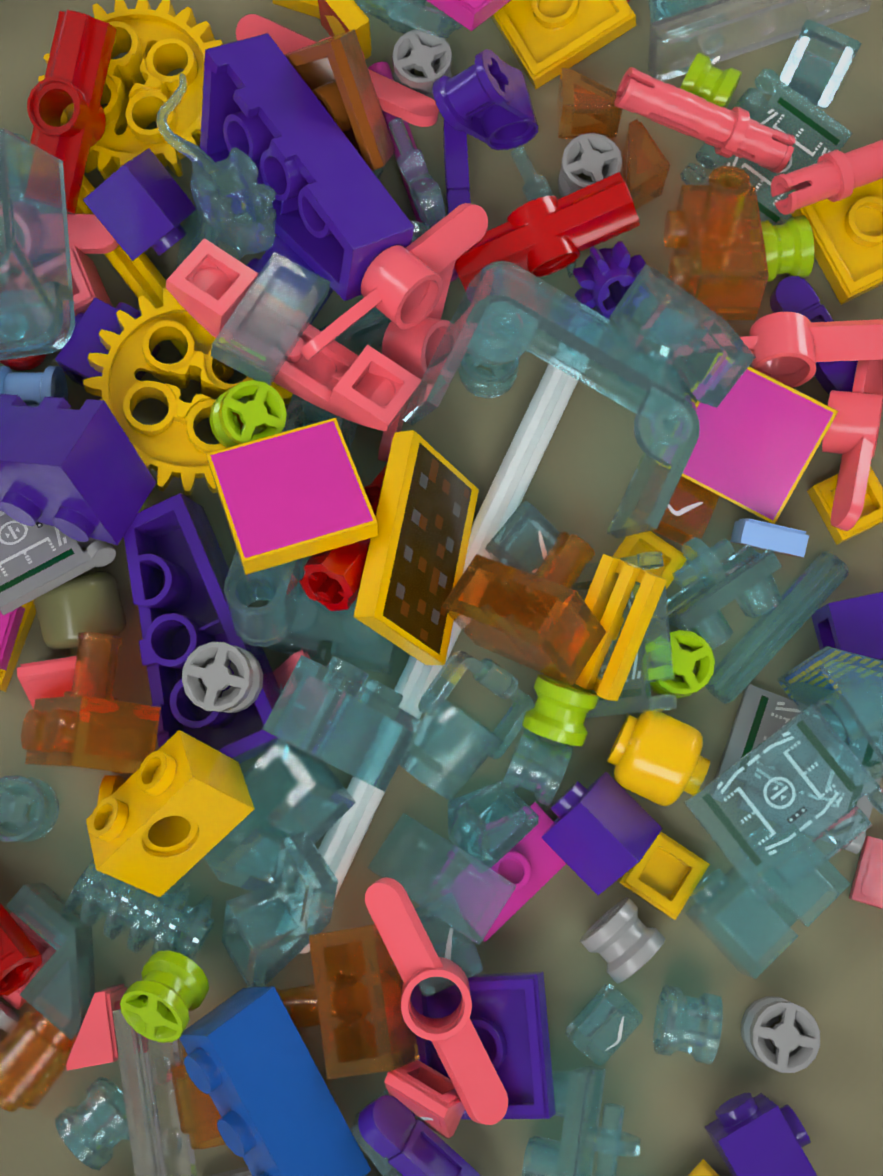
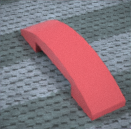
M205 238L166 280V289L180 305L231 352L289 392L348 421L386 432L421 384L422 380L369 345L358 356L334 340L307 361L299 350L321 331L257 290L256 285L259 273Z

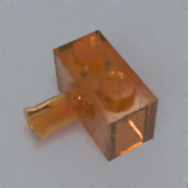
M721 166L714 169L709 176V185H682L677 210H668L666 213L664 244L665 248H674L675 255H672L670 259L668 286L670 293H679L681 319L756 320L769 274L756 187L751 186V183H749L750 176L738 167Z
M565 531L559 533L555 544L534 575L476 554L442 605V608L475 645L571 686L574 685L606 634V630L579 593L571 589L587 563L593 559L595 551L583 539L574 534L569 536Z
M78 633L77 640H79L71 691H65L63 697L35 699L34 710H29L24 718L21 730V745L24 750H27L25 764L95 773L133 775L139 769L144 759L155 751L161 707L118 701V698L112 697L119 646L122 644V638L101 633Z
M376 925L308 935L315 984L275 989L284 1006L292 1008V1011L288 1013L297 1029L314 1026L321 1027L327 1080L392 1071L418 1060L419 1053L416 1034L405 1023L401 1010L403 980Z

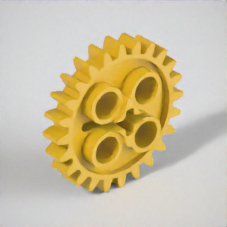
M115 0L114 12L109 14L99 4H93L94 18L109 23L117 32L100 105L108 104L103 109L106 117L105 131L101 139L94 146L90 147L85 172L89 173L98 166V170L104 180H106L125 163L150 148L164 167L168 166L178 177L183 176L180 160L187 156L198 164L203 163L199 159L200 151L198 146L200 145L205 49L223 45L221 39L215 40L210 24L207 21L199 24L196 23L190 7H186L176 15L170 0H162L156 10L151 9L148 0H137L135 9H128L124 0ZM127 52L122 58L113 59L117 55ZM50 53L45 54L43 57L47 64ZM184 69L177 75L167 76L173 70ZM45 75L39 76L38 82L44 80ZM74 103L64 109L61 116V126L71 119L74 112ZM165 120L162 125L155 129H146L154 121Z
M164 288L162 307L155 309L151 302L142 295L138 297L141 316L137 319H134L122 310L116 312L117 320L122 330L120 335L111 331L100 330L98 333L100 340L105 348L109 350V353H89L88 361L92 368L102 373V376L84 379L83 385L86 392L102 397L100 400L106 402L148 470L153 469L157 471L158 490L164 492L172 478L177 477L182 480L185 495H191L196 478H204L213 494L218 491L206 454L225 449L226 447L220 443L215 445L204 443L195 435L194 429L200 421L210 417L211 407L215 402L214 399L239 384H228L219 380L213 372L215 366L226 359L241 362L248 371L247 377L241 382L256 380L267 383L277 390L285 405L293 403L295 394L279 386L231 352L200 325L180 303H177L172 294ZM165 340L177 341L187 350L184 358L173 364H164L157 361L151 352L158 343ZM138 371H145L166 383L148 380L140 381L135 378V374ZM190 380L200 382L202 394H196L193 397L192 403L181 401L179 388H187ZM153 398L164 402L169 409L165 419L154 425L138 422L132 415L135 406L140 401ZM233 412V414L237 416V420H238V422H239L240 425H241V426H240V430H241V429H242V426H243V423H242V421L240 420L239 414ZM289 414L286 416L284 428H289L291 421Z

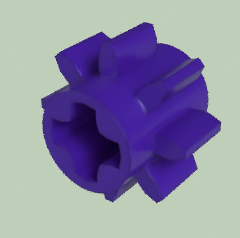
M618 241L613 249L602 248L598 250L593 246L590 248V255L585 260L583 267L573 269L572 273L582 287L574 295L583 311L594 307L601 323L606 324L610 317L620 318L627 316L631 318L633 317V311L639 306L642 298H647L651 295L647 285L641 279L649 273L650 269L640 254L630 258V253L622 241Z

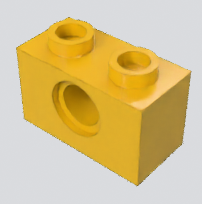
M178 730L157 751L149 754L139 769L110 797L103 799L86 819L96 870L157 897L165 894L255 809L239 762Z

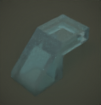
M646 264L610 315L635 351L671 364L696 399L715 408L720 405L756 358L726 320L658 270Z
M405 813L402 814L367 867L381 878L387 877L398 881L406 890L409 898L478 945L481 944L517 887L461 848Z
M306 831L281 839L275 883L226 901L222 943L248 988L265 987L330 923L338 879Z
M45 883L24 884L6 907L50 944L56 952L20 993V996L72 1040L77 1037L93 995L96 993L92 924Z

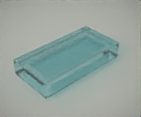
M274 252L212 343L210 356L256 381L271 385L326 299L331 282Z

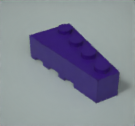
M268 33L205 49L199 159L344 301L362 295L361 283L369 265L380 253L392 246L400 245L404 248L409 246L414 232L413 224Z
M1 394L0 511L27 526H34L37 522L56 527L63 534L80 542H87L90 538H94L118 546L157 482L104 400L87 399L80 410L70 409L71 405L64 398L44 397L38 407H30L18 395Z
M179 493L139 512L126 531L124 542L133 603L138 605L143 638L139 640L142 666H147L152 699V705L148 707L152 733L157 734L158 747L163 746L178 730H181L238 761L240 764L299 737L297 727L204 508L182 493ZM210 642H225L251 652L259 661L263 672V687L257 700L247 709L236 713L206 711L194 705L185 693L182 684V671L188 656L195 649ZM229 664L228 668L231 670L232 675H234V672ZM229 685L226 689L222 690V693L223 691L228 690L231 686Z

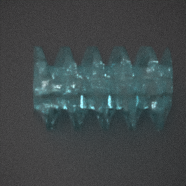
M94 859L73 887L63 909V912L67 914L82 904L80 921L88 927L97 924L106 916L104 935L111 940L120 937L130 928L127 948L135 954L154 941L151 956L158 951L169 950L181 953L195 961L215 924V920L211 918L214 896L206 895L193 907L187 904L191 883L184 881L172 893L166 892L161 897H157L97 871Z

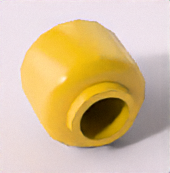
M647 709L638 718L628 715L607 758V762L615 765L614 777L621 787L661 806L673 804L679 799L683 791L695 796L710 766V760L700 756L703 747L701 733L696 728L656 709Z

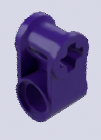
M485 49L475 56V64L453 78L444 75L433 82L432 90L436 105L447 123L455 130L464 131L486 143L491 149L509 150L528 143L538 133V123L523 73L502 61L492 50Z

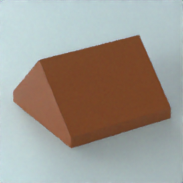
M355 29L285 54L286 58L370 169L374 171L383 167L395 152V148Z

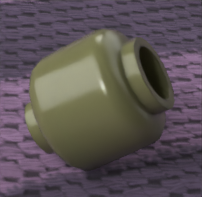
M96 567L34 599L45 644L56 650L69 648L71 657L80 655L86 658L110 651L108 639L119 635L126 627V618L116 579L109 572L97 571Z

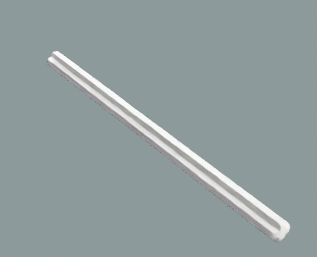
M571 321L567 324L473 522L446 661L596 344L598 332L591 326L579 321ZM410 655L277 935V941L287 949L299 954H306L312 949L445 665H425Z

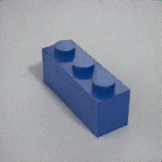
M274 986L242 988L184 1030L179 1039L188 1054L184 1058L186 1071L196 1087L203 1093L210 1095L221 1116L217 1121V1127L222 1139L233 1153L243 1157L252 1176H365L371 1171L367 1160Z

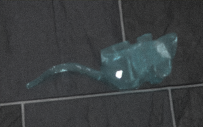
M180 73L179 86L169 100L159 109L156 124L166 142L192 162L190 181L192 196L205 222L221 232L215 239L216 246L237 260H240L245 254H255L273 248L276 210L273 208L272 202L276 198V193L270 186L258 184V168L251 158L238 148H233L227 159L214 162L201 148L174 134L169 128L167 118L181 101L187 88L186 76L184 73Z

